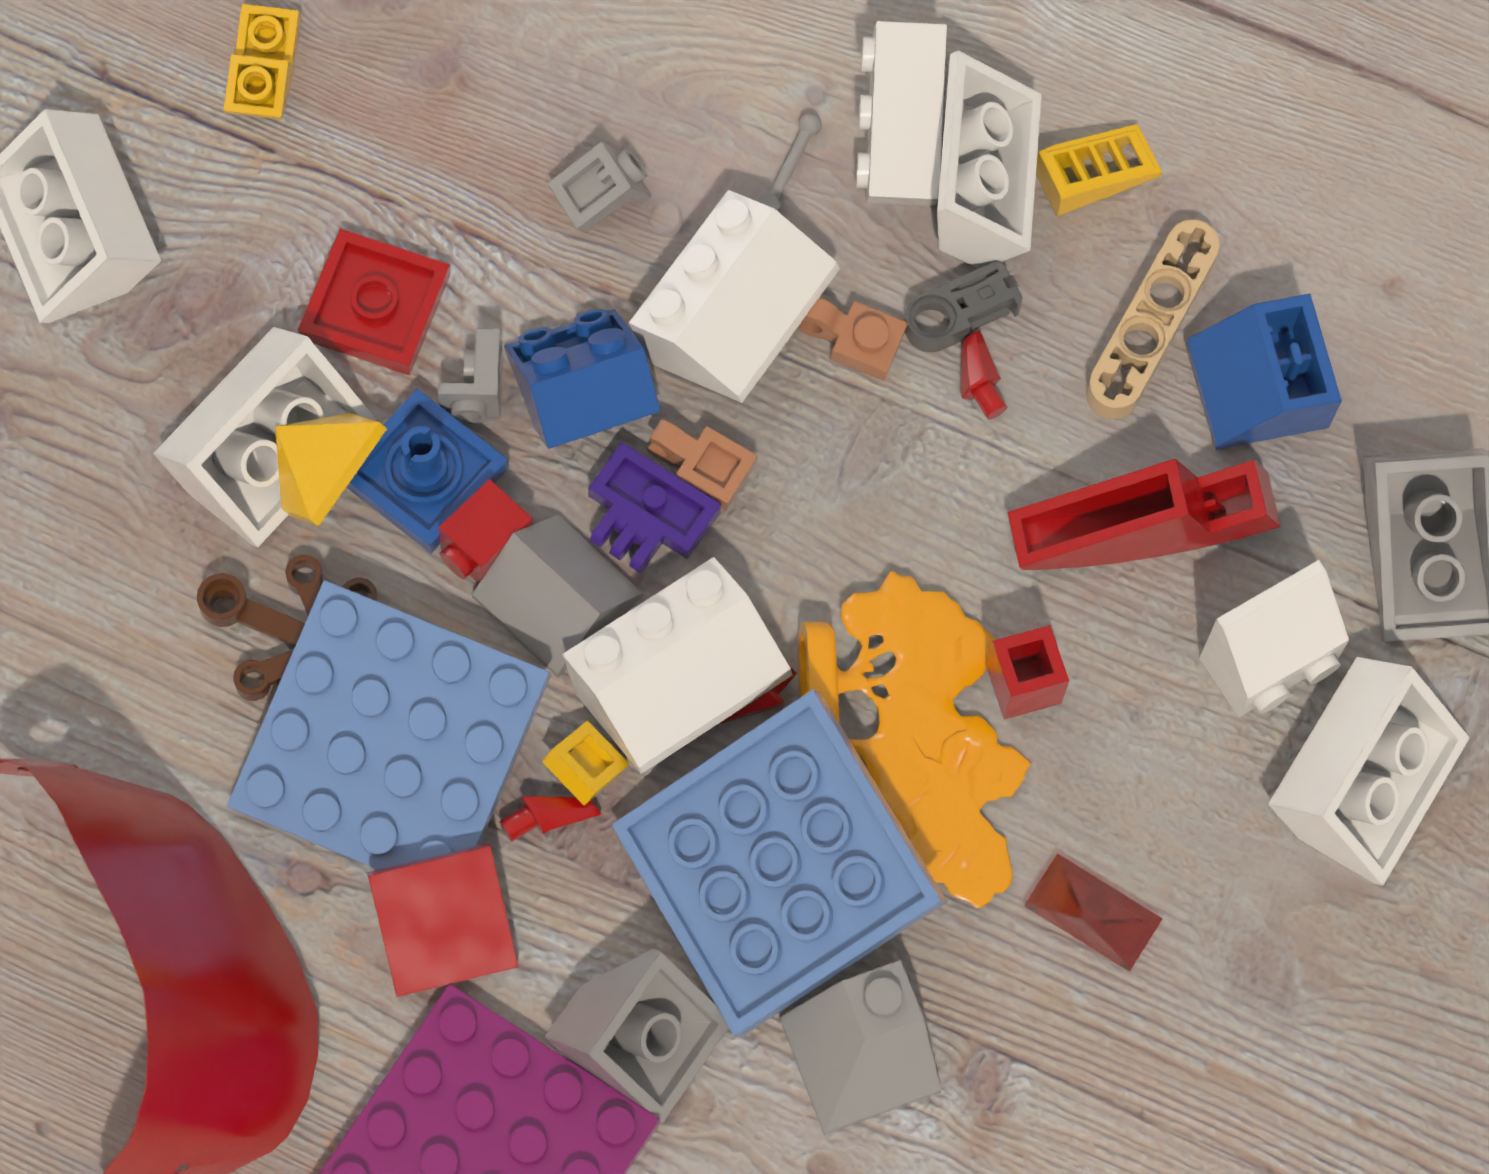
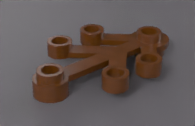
M299 555L289 561L285 574L289 588L300 596L307 616H309L323 583V573L317 559L310 555ZM301 568H310L315 572V576L310 582L300 583L293 578L295 572ZM226 573L211 575L201 583L197 591V603L201 615L208 623L217 627H228L239 623L296 646L305 622L247 599L243 584L235 576ZM357 577L350 579L343 585V588L352 592L358 590L366 591L370 594V599L378 602L376 588L368 579ZM221 597H229L235 601L233 608L224 613L213 609L214 602ZM293 650L261 662L258 660H247L239 664L233 675L237 693L243 699L249 701H257L264 698L270 692L271 686L281 681ZM257 672L264 677L260 686L251 689L242 685V679L246 674Z

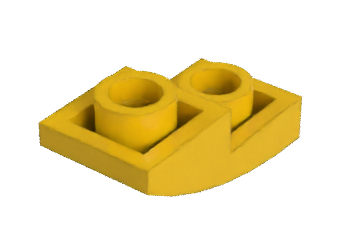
M242 4L235 54H231L223 110L225 113L283 119L301 22V14L298 10Z

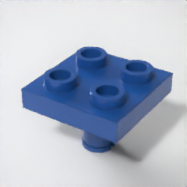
M416 389L383 425L387 428L386 432L346 488L432 554L440 545L438 527L489 479L496 483L509 468V463L504 455L420 390Z

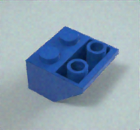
M1310 293L1253 304L1187 339V350L1215 450L1330 427L1342 400Z
M605 309L589 310L576 316L573 323L555 329L547 327L531 329L518 337V341L504 345L507 358L534 428L548 449L661 412L644 347L615 309L609 311Z

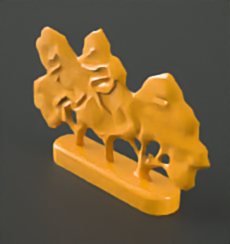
M890 571L879 590L868 593H853L842 604L841 620L848 633L858 639L862 645L856 661L848 670L842 671L837 667L836 639L831 624L824 621H803L801 623L797 647L799 698L812 689L819 691L839 724V694L846 691L861 690L872 699L879 712L877 733L869 739H849L857 754L865 761V767L936 884L944 883L949 893L956 898L971 903L975 908H982L991 901L995 893H1003L1011 885L1013 873L1007 849V839L993 829L988 820L980 813V809L987 801L998 800L1001 797H1012L1025 779V773L1032 763L1013 747L1001 746L997 740V732L984 718L979 715L961 716L955 710L953 699L965 687L973 685L984 675L992 641L996 639L977 620L966 617L960 605L952 600L944 591H921L915 579L911 576H900L895 571ZM876 634L883 637L884 642L878 647L868 648L870 636ZM888 651L893 652L896 657V663L888 673L881 677L869 679L865 677V672H874V665L870 661ZM884 685L889 696L882 698L875 695L872 687Z

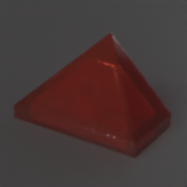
M1058 853L1025 903V907L1129 972L1163 919Z

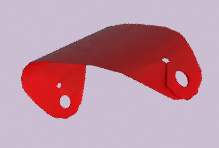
M0 758V774L35 777L57 805L90 874L120 929L143 990L148 1037L145 1090L135 1127L129 1141L103 1174H229L272 1152L288 1138L309 1099L318 1059V1010L292 944L243 864L223 836L190 805L171 794L92 771L77 769L78 766L49 760ZM189 1164L187 1169L176 1172L180 1166Z

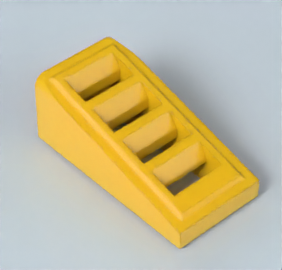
M1138 124L1059 143L1037 152L1036 176L1056 216L1161 177L1162 170ZM1130 144L1141 165L1131 168L1121 147ZM1110 152L1119 171L1111 173L1102 154ZM1091 160L1098 177L1090 178L1083 164L1084 161ZM1072 167L1078 182L1070 183L1064 169Z

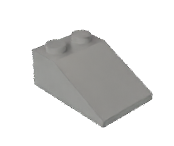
M1483 448L1363 456L1366 519L1382 641L1393 642L1489 635V451Z

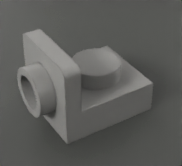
M602 141L548 182L549 187L576 229L587 233L628 200L633 199L642 204L651 197V194L642 182L647 177V173L637 157L628 149L620 151Z
M476 328L475 350L465 349L464 383L438 384L439 406L461 423L474 424L485 421L487 417H501L503 349L500 329Z

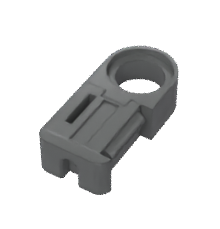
M994 261L913 299L907 309L905 319L907 322L905 334L908 341L921 351L938 352L964 341L969 336L970 331L1008 315L1010 310L1016 317L1020 311L1022 295L1017 286H1009L1008 279L1010 274L1005 265L1000 261ZM925 310H936L946 317L949 326L940 334L929 335L917 327L915 318Z

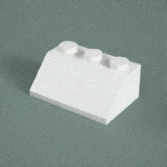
M959 50L950 54L937 208L939 250L976 268H981L994 261L1003 262L1026 253L1031 249L1042 94Z
M44 109L0 153V229L40 323H51L128 293L161 262L98 114Z
M728 190L630 320L629 325L638 341L644 347L650 364L743 403L838 273L840 267L837 261L775 208Z
M273 327L153 454L191 497L252 546L258 548L288 516L281 508L275 426L346 413L356 414L375 421L377 419L308 336Z
M715 557L562 654L577 697L641 774L792 676L791 668L750 598Z
M1356 657L1268 805L1299 840L1373 884L1383 886L1470 737L1413 667Z

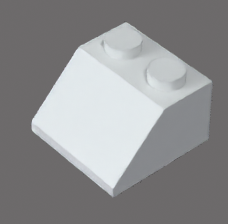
M1317 560L1216 619L1199 659L1238 717L1254 708H1257L1260 714L1266 713L1280 705L1290 696L1291 693L1288 688L1304 679H1307L1311 685L1331 675L1340 667L1341 664L1338 659L1349 638L1326 569L1321 562Z

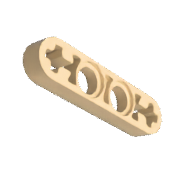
M1196 219L1185 220L1176 224L1170 231L1092 371L1086 391L1087 402L1091 409L1100 417L1110 420L1121 419L1129 415L1136 408L1211 272L1220 243L1219 236L1214 228L1206 222ZM1191 240H1194L1201 244L1200 252L1194 254L1185 273L1176 267L1180 262L1184 246H1187ZM1162 283L1173 285L1181 293L1182 302L1171 308L1159 306L1153 301L1150 290ZM1133 330L1146 331L1155 339L1156 349L1146 355L1135 354L1125 345L1124 337ZM1120 365H1122L1127 370H1130L1123 386V394L1119 393L1114 400L1104 396L1106 386H1110L1119 372Z

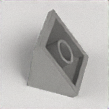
M558 514L514 532L472 593V598L557 678L567 670L563 653L627 613L643 597V593Z

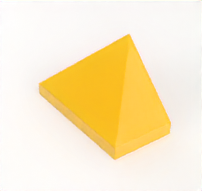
M352 413L275 426L282 510L291 517L319 526L387 428L378 421Z

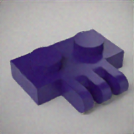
M621 442L588 487V497L609 509L594 529L589 541L601 548L614 530H616L620 535L613 543L609 554L618 560L623 559L634 543L638 544L640 548L633 555L629 567L639 573L646 568L662 544L688 559L721 514L720 503Z

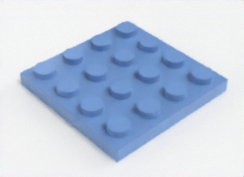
M324 580L226 807L377 870L479 846L552 674L547 670Z
M814 689L611 825L733 1035L737 1037L744 1036L947 903V900L822 694Z

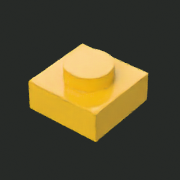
M588 720L556 745L542 760V763L584 806L616 780L630 765Z

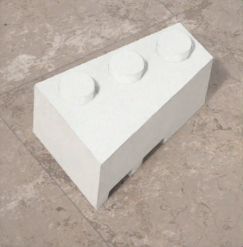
M877 21L872 37H863L861 72H870L869 95H860L859 130H868L867 153H858L856 188H866V203L936 206L938 202L947 24Z

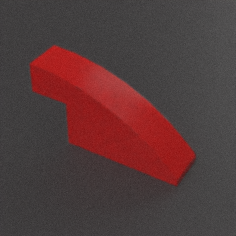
M1175 458L1008 512L1018 564L1022 570L1079 568L1148 559L1217 545L1281 527L1268 472L1255 460L1197 477Z

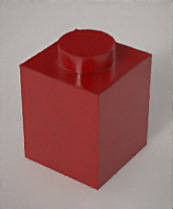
M489 479L438 527L440 548L442 549L439 555L455 575L461 579H465L470 575L479 584L512 534L533 525V518Z
M1051 625L992 641L985 665L1004 720L1062 704L1069 684V678Z

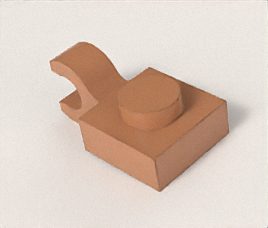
M819 297L800 323L798 330L812 337L834 343L830 360L885 381L904 336L907 322L856 301H853L848 315H845L834 304Z
M663 419L660 420L650 436L649 441H651V444L647 449L650 454L666 463L680 465L681 467L676 476L720 503L721 509L727 511L754 468L758 455L708 426L705 427L697 440L674 424Z

